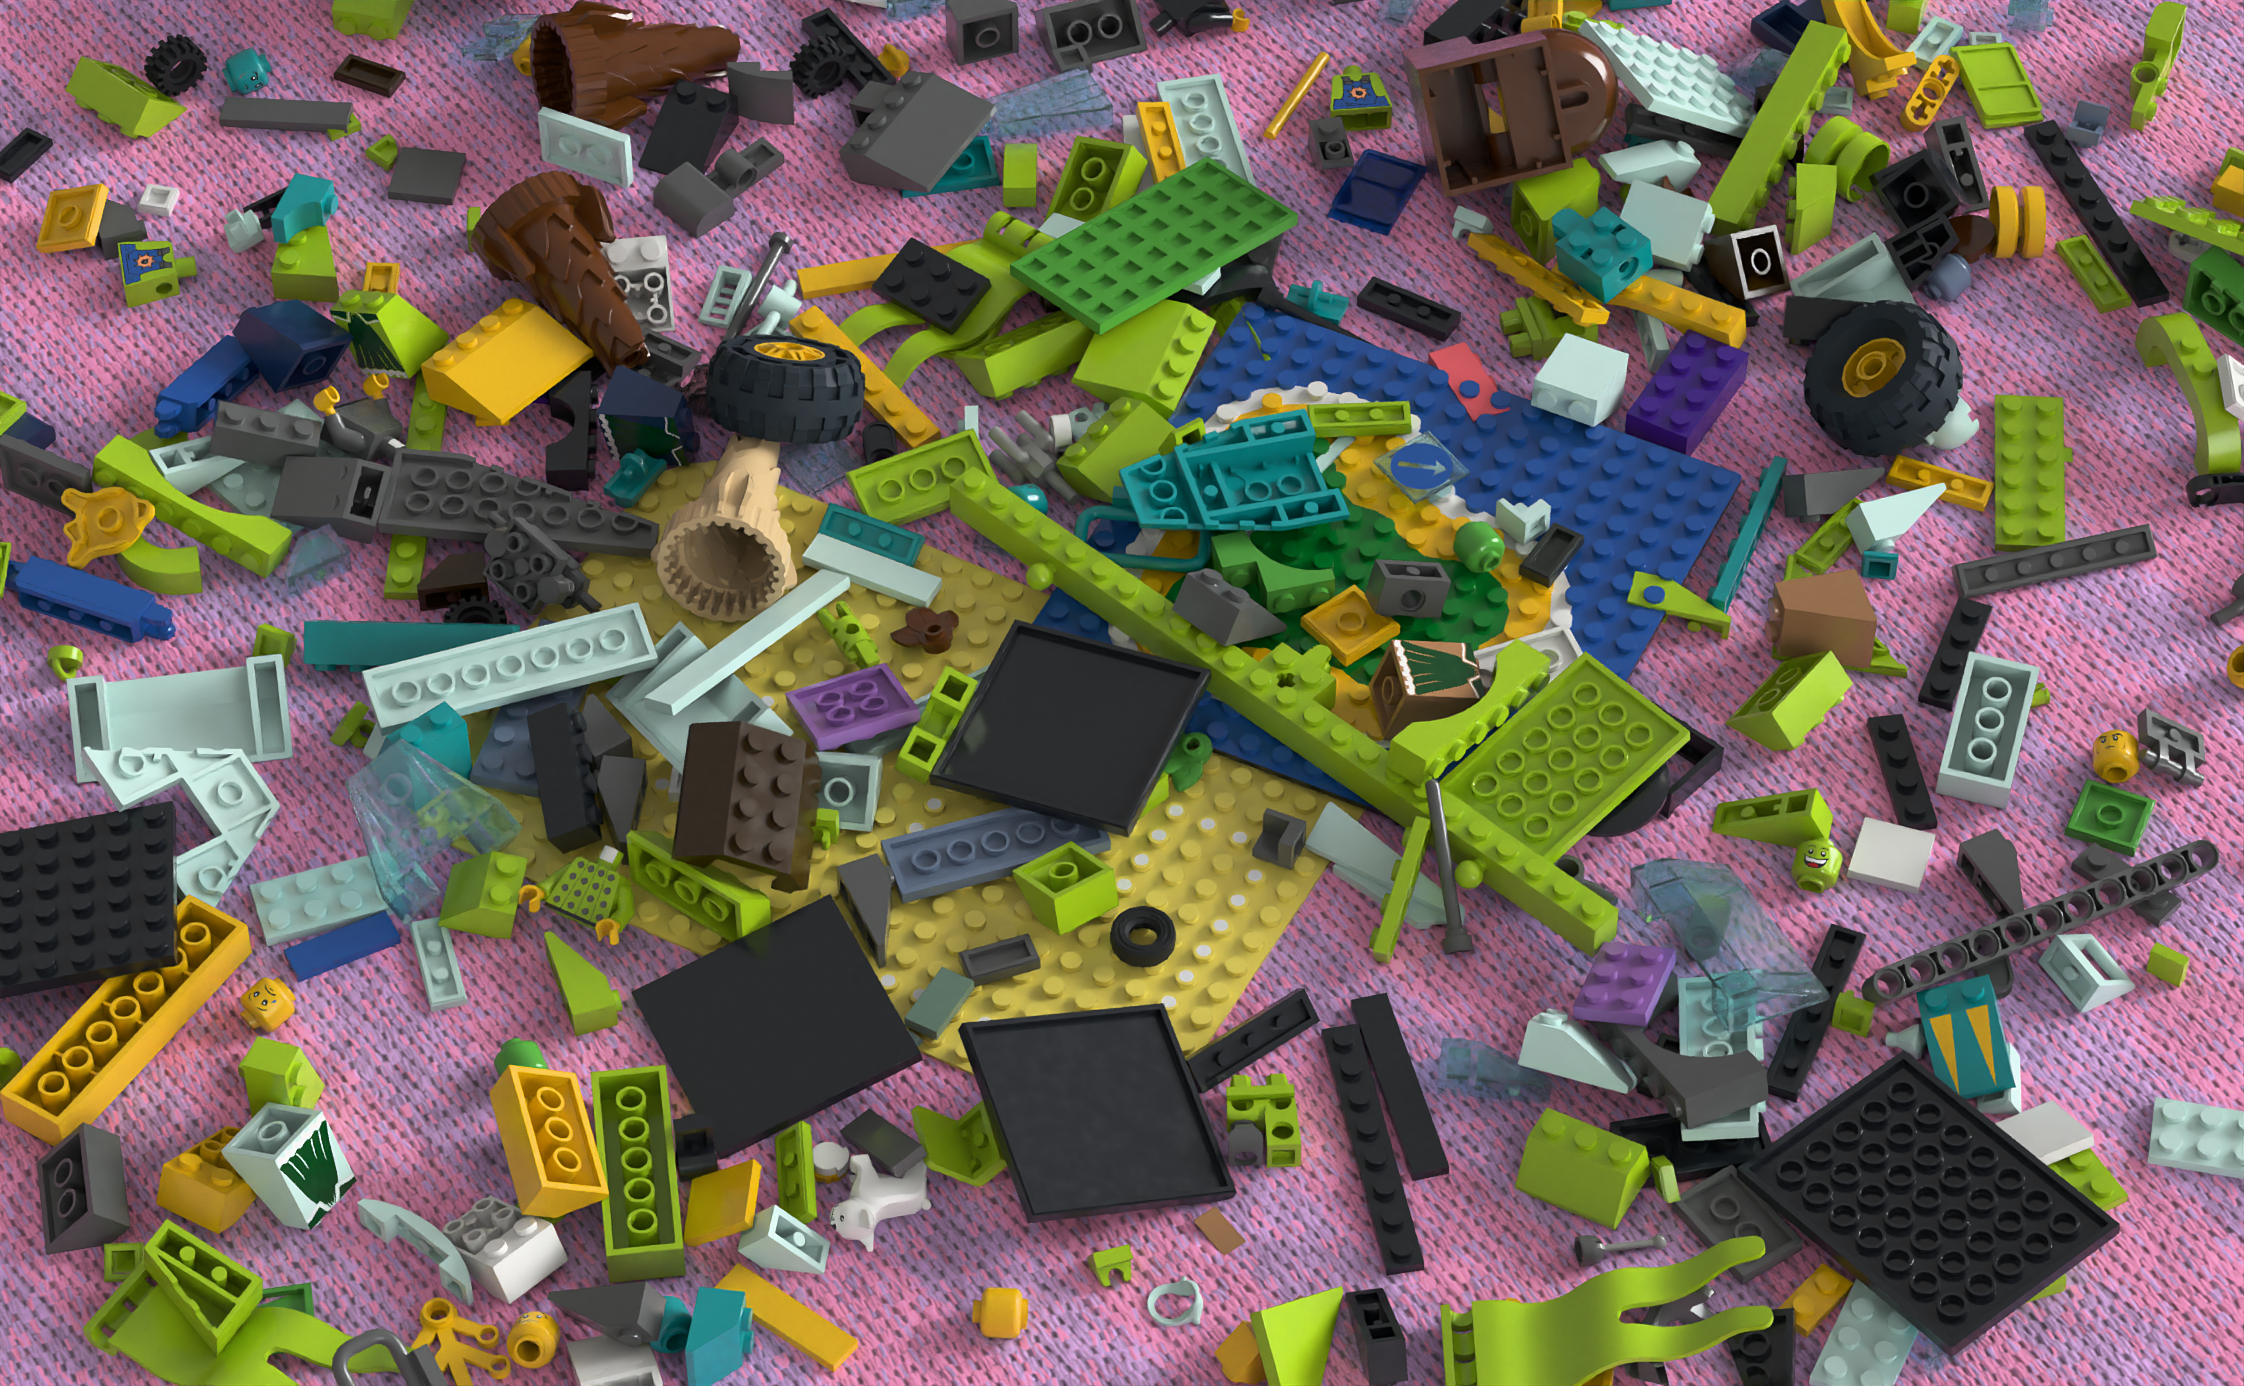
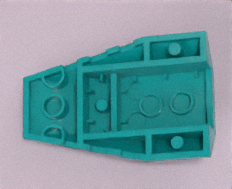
M1305 409L1239 420L1230 424L1229 429L1217 433L1215 430L1203 435L1202 441L1200 440L1191 445L1183 443L1174 447L1173 452L1164 456L1157 454L1119 470V477L1140 528L1170 531H1285L1345 520L1350 517L1339 488L1328 490L1312 453L1316 433Z

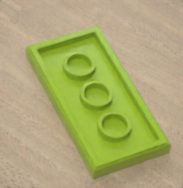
M973 428L846 473V480L861 513L895 526H901L950 508L949 485L972 466L998 482Z

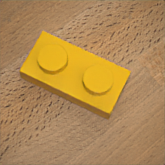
M1822 1263L1778 1309L1794 1308L1796 1331L1807 1338L1849 1295L1854 1283Z

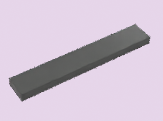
M2144 524L1956 564L1951 567L1958 596L1968 599L2155 559L2158 555L2150 524Z

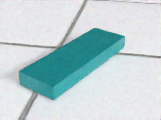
M831 502L817 534L821 533L913 568L926 539L918 533Z

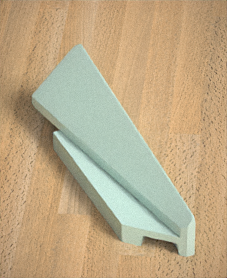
M1329 802L1325 806L1305 842L1307 850L1336 863L1333 865L1332 870L1334 875L1381 905L1385 893L1391 894L1395 882L1391 881L1392 869L1397 859L1402 860V857L1333 802ZM1419 872L1404 921L1416 929H1430L1432 925L1447 924L1442 889L1423 873ZM1459 903L1461 920L1463 925L1465 919V908L1462 904Z

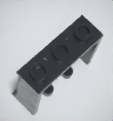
M1654 703L1690 731V740L1676 753L1695 765L1669 788L1666 802L1659 814L1669 819L1680 804L1715 773L1721 770L1724 747Z

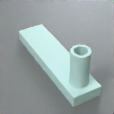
M1649 269L1643 274L1679 288L1683 284V273L1679 269ZM1631 309L1649 372H1657L1670 351L1662 321L1644 312Z

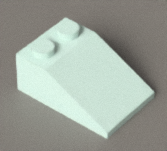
M1548 1008L1546 1013L1540 1012L1528 1021L1518 1065L1628 1094L1638 1085L1639 1079L1635 1077L1632 1069L1577 1021L1568 1019V1013Z

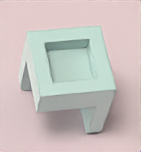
M1501 498L1496 503L1495 524L1525 546L1549 529L1551 506L1542 499L1529 507L1523 503L1513 506L1507 500Z

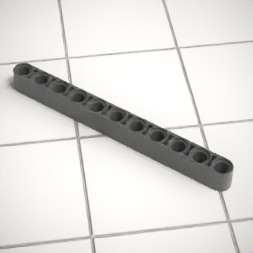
M2208 840L2194 841L1881 968L1864 981L1861 990L1864 1000L1876 1003L1875 1007L1877 1008L1885 1007L1912 996L1918 991L1932 988L2050 940L2056 935H2062L2195 881L2217 866L2219 862L2218 849ZM2192 853L2200 858L2202 866L2194 862ZM2162 866L2169 870L2171 879L2164 876L2161 869ZM2130 879L2137 881L2140 886V892L2132 887ZM2099 891L2107 895L2109 904L2101 900ZM2068 904L2075 906L2078 917L2070 913ZM2037 916L2044 919L2047 930L2038 925ZM2005 929H2009L2015 935V943L2008 940ZM1974 942L1979 943L1983 947L1984 956L1975 951ZM1942 954L1950 958L1953 965L1952 968H1948L1942 962ZM1910 967L1918 970L1921 981H1917L1911 976ZM1878 980L1887 984L1889 995L1879 989Z

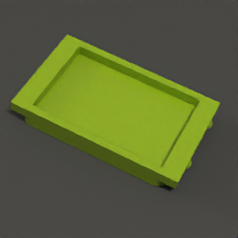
M2003 42L1950 47L1948 52L1959 64V76L1984 129L2024 126L2044 121L2040 112L2042 105L2012 44Z

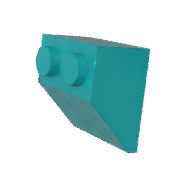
M699 1287L685 1348L688 1386H711L742 1367L745 1353H752L754 1330L750 1329L753 1310L746 1306L745 1292Z

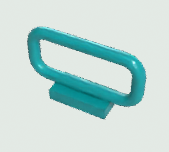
M1113 487L1112 506L1099 505L1085 509L1077 518L1074 535L1087 544L1089 524L1093 520L1108 519L1137 522L1124 487ZM1199 531L1198 553L1191 559L1108 552L1100 553L1122 568L1182 573L1195 572L1202 569L1209 562L1211 556V537L1214 534L1213 531Z

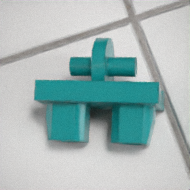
M1318 280L1313 282L1311 288L1291 284L1287 300L1337 326L1340 325L1349 305L1348 297L1323 292V282Z
M639 448L633 454L626 453L620 460V469L604 485V494L614 498L617 506L624 509L632 508L667 469L666 461L652 458Z

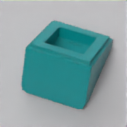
M1864 551L1861 559V576L1894 580L1896 578L1899 554Z

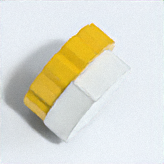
M823 1142L813 1148L815 1180L831 1184L832 1182L840 1181L842 1177L846 1176L850 1162L847 1146L842 1148L834 1142Z

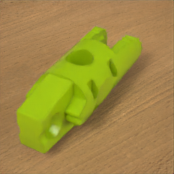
M844 600L836 603L837 614L840 617L837 621L827 608L817 611L818 620L851 664L855 662L861 670L880 664V659L876 654L878 653L876 644L869 637V634L859 623Z

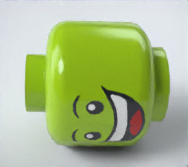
M1815 837L1813 840L1800 843L1791 867V875L1797 882V886L1800 889L1819 894L1823 893L1824 890L1834 887L1843 861L1841 852L1834 847V843L1831 840L1823 837Z

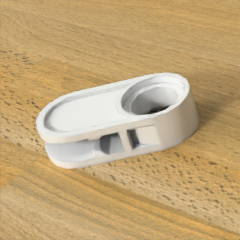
M1068 414L1050 416L1048 433L1052 436L1053 441L1049 449L1050 453L1052 452L1056 458H1059L1060 452L1064 455L1065 450L1072 445V431Z

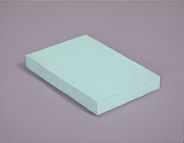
M546 107L541 108L538 112V123L543 161L629 188L634 181L630 135Z

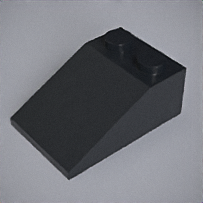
M678 79L663 102L638 167L668 175L685 162H689L702 174H705L739 124L738 96Z

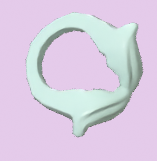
M1182 1276L1179 1282L1157 1286L1149 1295L1147 1308L1152 1319L1167 1327L1179 1326L1190 1322L1199 1325L1203 1309V1299L1199 1293L1197 1283L1187 1280L1186 1276ZM1173 1293L1179 1296H1190L1194 1294L1195 1302L1180 1317L1167 1319L1161 1317L1155 1310V1302L1161 1295Z

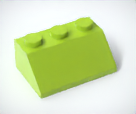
M84 56L80 57L65 89L66 92L76 97L74 102L77 105L88 110L95 109L98 111L97 117L109 124L115 125L116 123L120 125L119 131L134 139H137L139 135L150 138L188 109L173 98L162 94L157 88L122 66Z
M1122 396L1110 405L1109 410L1098 421L1088 427L1087 432L1076 443L1070 445L1065 450V454L1055 464L1066 482L1080 496L1112 503L1113 487H1123L1119 477V470L1159 454L1158 448L1170 432L1176 428L1144 401Z
M1831 650L1786 659L1725 723L1772 751L1783 749L1792 751L1804 743V736L1811 729L1816 728L1825 720L1824 715L1830 708L1837 706L1844 700L1843 694L1853 683Z
M1547 1107L1528 1135L1515 1188L1536 1199L1615 1230L1652 1171L1646 1146Z

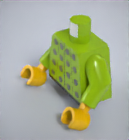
M604 845L596 863L578 856L573 862L566 864L537 885H525L519 890L518 903L521 905L523 902L530 900V912H538L541 901H545L544 905L554 913L595 930L597 941L600 942L604 936H609L611 945L619 943L618 933L622 932L635 916L631 882L621 874L616 873L624 854L607 845Z

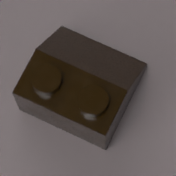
M1777 224L1703 241L1710 274L1738 299L1745 300L1791 289Z

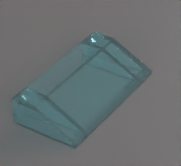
M1660 858L1630 868L1632 902L1646 923L1664 918L1711 981L1712 1011L1728 1033L1829 1000L1827 990L1729 864Z

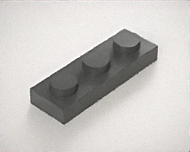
M2094 842L2072 862L2071 870L2093 883L2131 866ZM2130 879L2132 887L2140 892V886L2137 881ZM2167 891L2128 908L2159 928L2181 907L2182 900Z

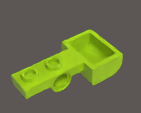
M2163 2L2157 5L2145 30L2142 61L2135 64L2131 70L2129 95L2135 101L2132 109L2130 128L2143 131L2146 122H2153L2158 107V103H2155L2157 96L2163 97L2168 84L2167 78L2182 46L2186 5L2175 2Z

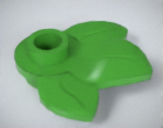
M1192 732L1187 735L1183 733L1164 769V772L1168 775L1172 774L1173 784L1177 792H1182L1198 782L1203 774V765L1211 757L1213 746L1209 737L1203 733ZM1199 745L1197 749L1189 750L1193 746Z

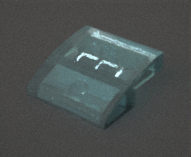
M505 14L483 24L482 28L485 37L460 48L463 58L471 61H499L519 49L520 45L531 37L533 25L537 22V18L542 15Z

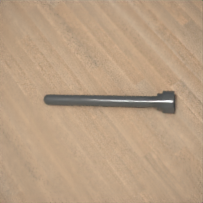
M1431 779L1426 782L1425 789L1448 931H1445L1446 938L1442 939L1444 954L1470 952L1474 950L1472 936L1468 935L1467 928L1462 926L1440 785L1437 780Z

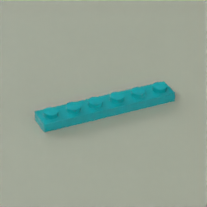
M1774 456L1770 467L1763 468L1758 485L1761 488L1759 492L1753 491L1749 501L1748 510L1750 513L1749 515H1742L1738 527V534L1740 535L1738 539L1732 538L1728 548L1727 558L1729 560L1727 563L1722 562L1719 567L1716 579L1719 583L1717 587L1711 586L1706 602L1725 614L1729 610L1783 487L1782 476H1786L1788 463L1786 458Z

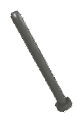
M781 232L772 234L769 240V247L771 249L721 343L728 338L733 339L735 336H740L782 254H788L793 246V241L788 235Z

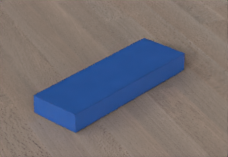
M383 911L283 951L285 959L299 983L401 943V940L386 911Z

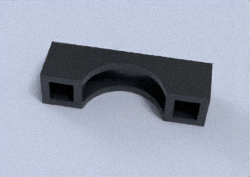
M573 371L549 389L551 417L568 423L573 429L562 440L546 446V482L566 491H589V479H596L595 458L590 459V454H597V435L591 434V429H598V417L596 414L598 410L592 409V406L599 405V385L592 384L591 371Z

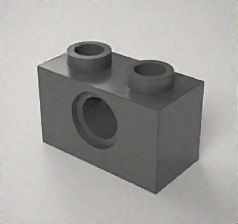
M1375 559L1365 597L1374 613L1384 617L1404 615L1417 619H1424L1426 617L1440 618L1451 581L1440 563Z

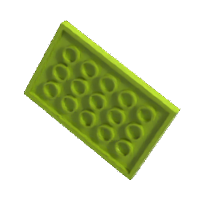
M1585 651L1439 782V785L1554 864L1690 740V731Z

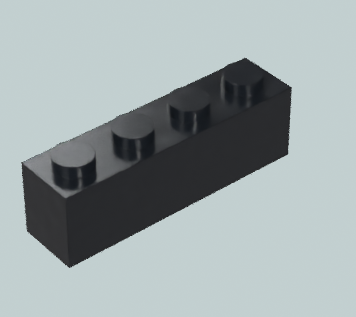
M564 701L526 716L548 841L565 854L602 840L600 825L603 824V816L595 800L598 787L590 771L589 763L592 762V754L585 743L584 732L587 731V725L583 715L579 711L576 712Z

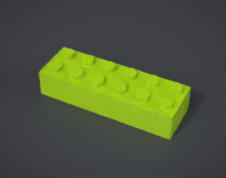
M666 1065L590 1072L597 1151L609 1190V1196L601 1200L609 1283L686 1275Z

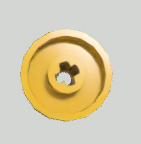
M1993 186L1990 194L1988 219L1995 226L1997 244L1991 252L1992 258H2012L2016 248L2022 258H2041L2046 238V203L2042 186H2023L2019 191L2018 197L2012 186Z

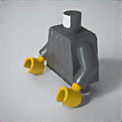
M381 372L377 376L371 374L363 382V390L367 395L373 397L374 401L366 397L333 407L340 400L339 393L333 386H328L315 395L313 400L314 406L326 414L323 417L324 424L320 433L321 440L355 458L370 462L384 457L393 462L396 449L407 448L398 441L403 429L402 423L391 415L388 399L383 398L382 391L389 386V378L385 373Z

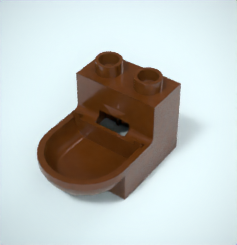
M1546 28L1481 44H1472L1466 36L1402 51L1428 176L1444 198L1573 168L1572 157L1582 154L1594 146L1607 132L1616 114L1619 87L1612 63L1603 50L1592 40L1572 30ZM1492 82L1496 83L1505 126V132L1495 134L1490 131L1488 104L1481 84Z

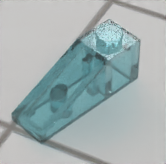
M1442 1037L1437 1094L1549 1104L1552 1078L1536 1069L1518 1065V1060L1481 1041Z

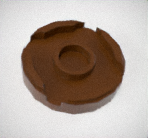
M1963 215L1949 219L1960 240L1949 254L1957 253L1969 264L1979 261L1980 255L1986 252L1987 256L1993 251L1997 244V234L1995 226L1989 219L1979 215Z

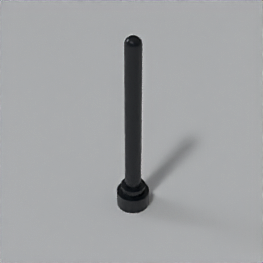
M1269 282L1265 284L1255 305L1261 306L1265 311H1268V309L1274 312L1279 310L1297 319L1372 344L1283 298L1284 294L1279 292L1280 288Z

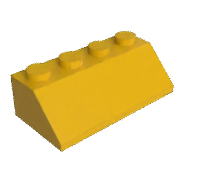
M508 1065L490 1090L489 1095L521 1214L557 1218L606 1199L609 1196V1190L576 1073Z

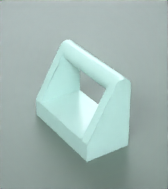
M2092 934L2056 935L2038 960V963L2080 1013L2087 1012L2135 989V984ZM2086 949L2111 980H2104L2082 954L2081 950Z

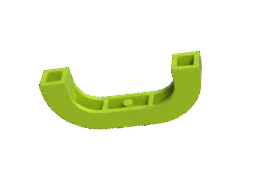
M2185 312L2145 318L2138 328L2135 346L2146 368L2164 364L2170 365L2189 403L2196 426L2197 447L2194 465L2199 475L2240 472L2241 437L2238 418L2225 410L2217 362L2198 325Z
M153 427L135 435L129 440L146 449L149 453V450L189 441L188 433L184 431H179L174 437L168 439L159 438L155 435ZM141 533L138 540L131 547L115 554L118 565L123 573L132 582L147 590L169 595L203 593L201 565L197 546L176 549L159 548L148 543Z

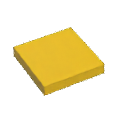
M100 183L51 191L36 249L42 253H53L94 246L109 189Z
M1355 584L1302 616L1300 624L1321 645L1328 646L1330 651H1332V655L1345 667L1400 634V625L1392 617L1375 614L1365 597V593Z
M755 1159L692 1179L683 1242L686 1245L696 1247L753 1228L761 1165Z

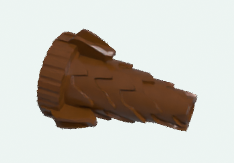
M577 1L570 11L539 16L537 22L533 25L530 43V68L540 110L542 107H546L618 131L647 113V105L641 99L669 94L668 90L674 87L678 79L693 83V80L728 75L727 62H737L739 50H741L739 36L734 35L730 29H725L724 25L699 28L697 23L685 25L676 23L644 25V21L632 22L633 15L631 10L620 9L613 5L595 1Z
M543 172L514 185L510 190L500 195L485 210L473 229L471 246L494 278L502 281L519 282L535 301L548 311L561 325L565 324L574 336L592 349L593 357L597 358L610 377L613 376L616 366L632 369L636 365H644L650 358V353L644 343L645 337L642 334V329L633 316L632 310L625 302L628 296L612 276L615 274V271L600 251L603 249L600 242L611 244L616 239L613 221L602 193L598 192L594 186L582 185L579 180H576L572 174L567 172Z

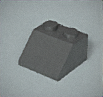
M945 0L946 42L958 66L1019 52L1018 5L1016 2L1010 0Z

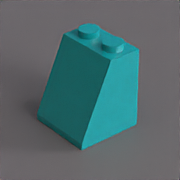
M445 701L386 736L373 764V773L415 814L471 780L472 762L466 721Z

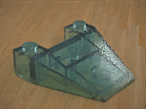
M402 738L345 782L381 897L405 926L431 907L442 892L421 867L462 835L482 855L490 851H502L516 839L523 829L521 824L499 799Z

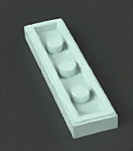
M821 533L817 534L802 555L804 565L818 570L824 569L847 575L850 582L917 607L928 608L942 588V578Z

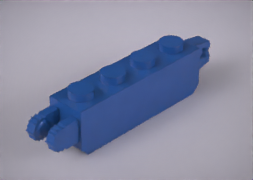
M226 335L200 359L196 360L185 372L179 375L169 386L160 391L156 399V408H154V415L158 418V424L154 426V433L157 437L168 439L174 437L179 431L187 433L198 432L214 418L218 399L232 402L259 378L258 368L236 337Z
M31 555L26 563L9 560L5 587L17 592L20 605L23 608L129 643L142 641L145 636L156 640L160 639V641H169V639L175 637L176 629L172 623L173 613L171 609L156 604L155 595L149 594L147 591L121 585L114 580H106L88 574L83 570H75L57 564L52 560H45Z

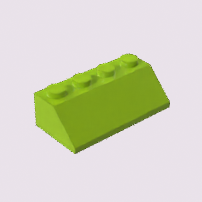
M1060 309L958 353L953 358L980 396L994 397L998 401L1013 396V390L1019 387L1030 388L1042 383L1041 378L1049 374L1056 376L1068 372L1070 365L1076 362L1080 363L1094 331Z
M631 830L626 835L631 882L730 942L736 941L772 923L770 899L762 891L752 889L740 882L734 874L730 872L725 873L712 864L704 869L671 859L674 839L667 838L657 831Z

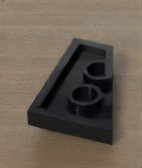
M1794 1308L1771 1309L1774 1320L1770 1327L1764 1330L1739 1333L1726 1339L1743 1386H1795L1796 1314Z

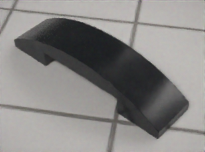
M1232 266L1220 269L1221 277L1204 295L1181 289L1165 299L1186 303L1198 310H1202L1242 295L1246 303L1256 301L1267 282L1275 286L1276 284L1268 266Z

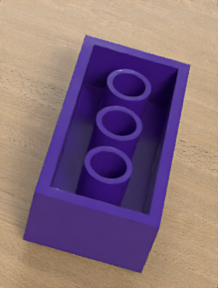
M1688 329L1626 413L1625 434L1691 456L1746 380L1749 353Z

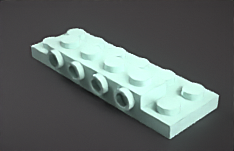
M1753 974L1678 978L1681 1055L1717 1057L1749 1050L1758 1061H1764L1763 1039H1756V1036H1763L1762 1014H1755ZM1766 1101L1691 1129H1687L1681 1122L1682 1141L1759 1137L1758 1112H1766Z

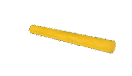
M1318 53L1264 131V137L1275 140L1330 60L1327 53Z

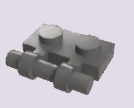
M2145 708L2137 715L2139 743L2151 750L2142 748L2138 754V760L2147 764L2149 770L2156 773L2165 772L2173 776L2174 781L2182 785L2191 784L2200 787L2204 781V775L2195 771V769L2205 762L2203 734Z

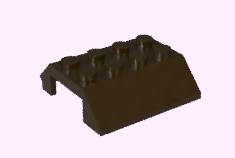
M743 721L690 724L671 859L704 869L718 859L777 877L771 883L772 889L789 894L794 891L807 890L811 867L807 860L812 859L815 834L811 827L816 826L819 802L815 794L820 793L822 769L818 765L819 757L808 742Z

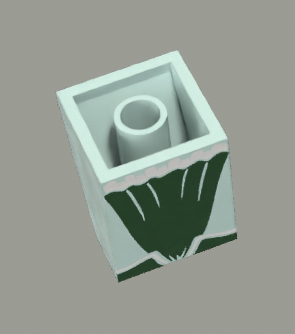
M267 1102L221 1150L225 1159L285 1226L311 1230L321 1222L324 1215L345 1196V1193L357 1181L322 1111Z

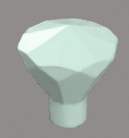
M1915 1024L1899 1033L1887 1032V1047H1898L1914 1059H1921L1927 1045L1923 1024Z

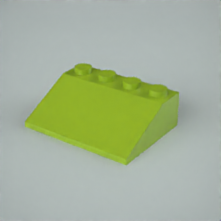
M1164 299L1101 335L1094 332L1070 382L1109 405L1122 396L1144 401L1167 421L1175 411L1217 321L1189 304Z

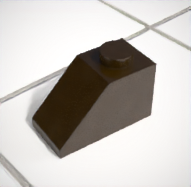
M483 551L448 555L417 585L420 612L450 608L453 603L459 606L460 599L465 598L466 602H470V596H477V601H481L482 596L489 598L487 577L483 574L485 569Z

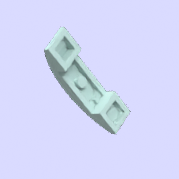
M364 1198L357 1203L362 1225L387 1244L399 1234L438 1264L441 1285L468 1306L474 1302L471 1279L465 1262L455 1246L441 1231L422 1217L402 1207Z

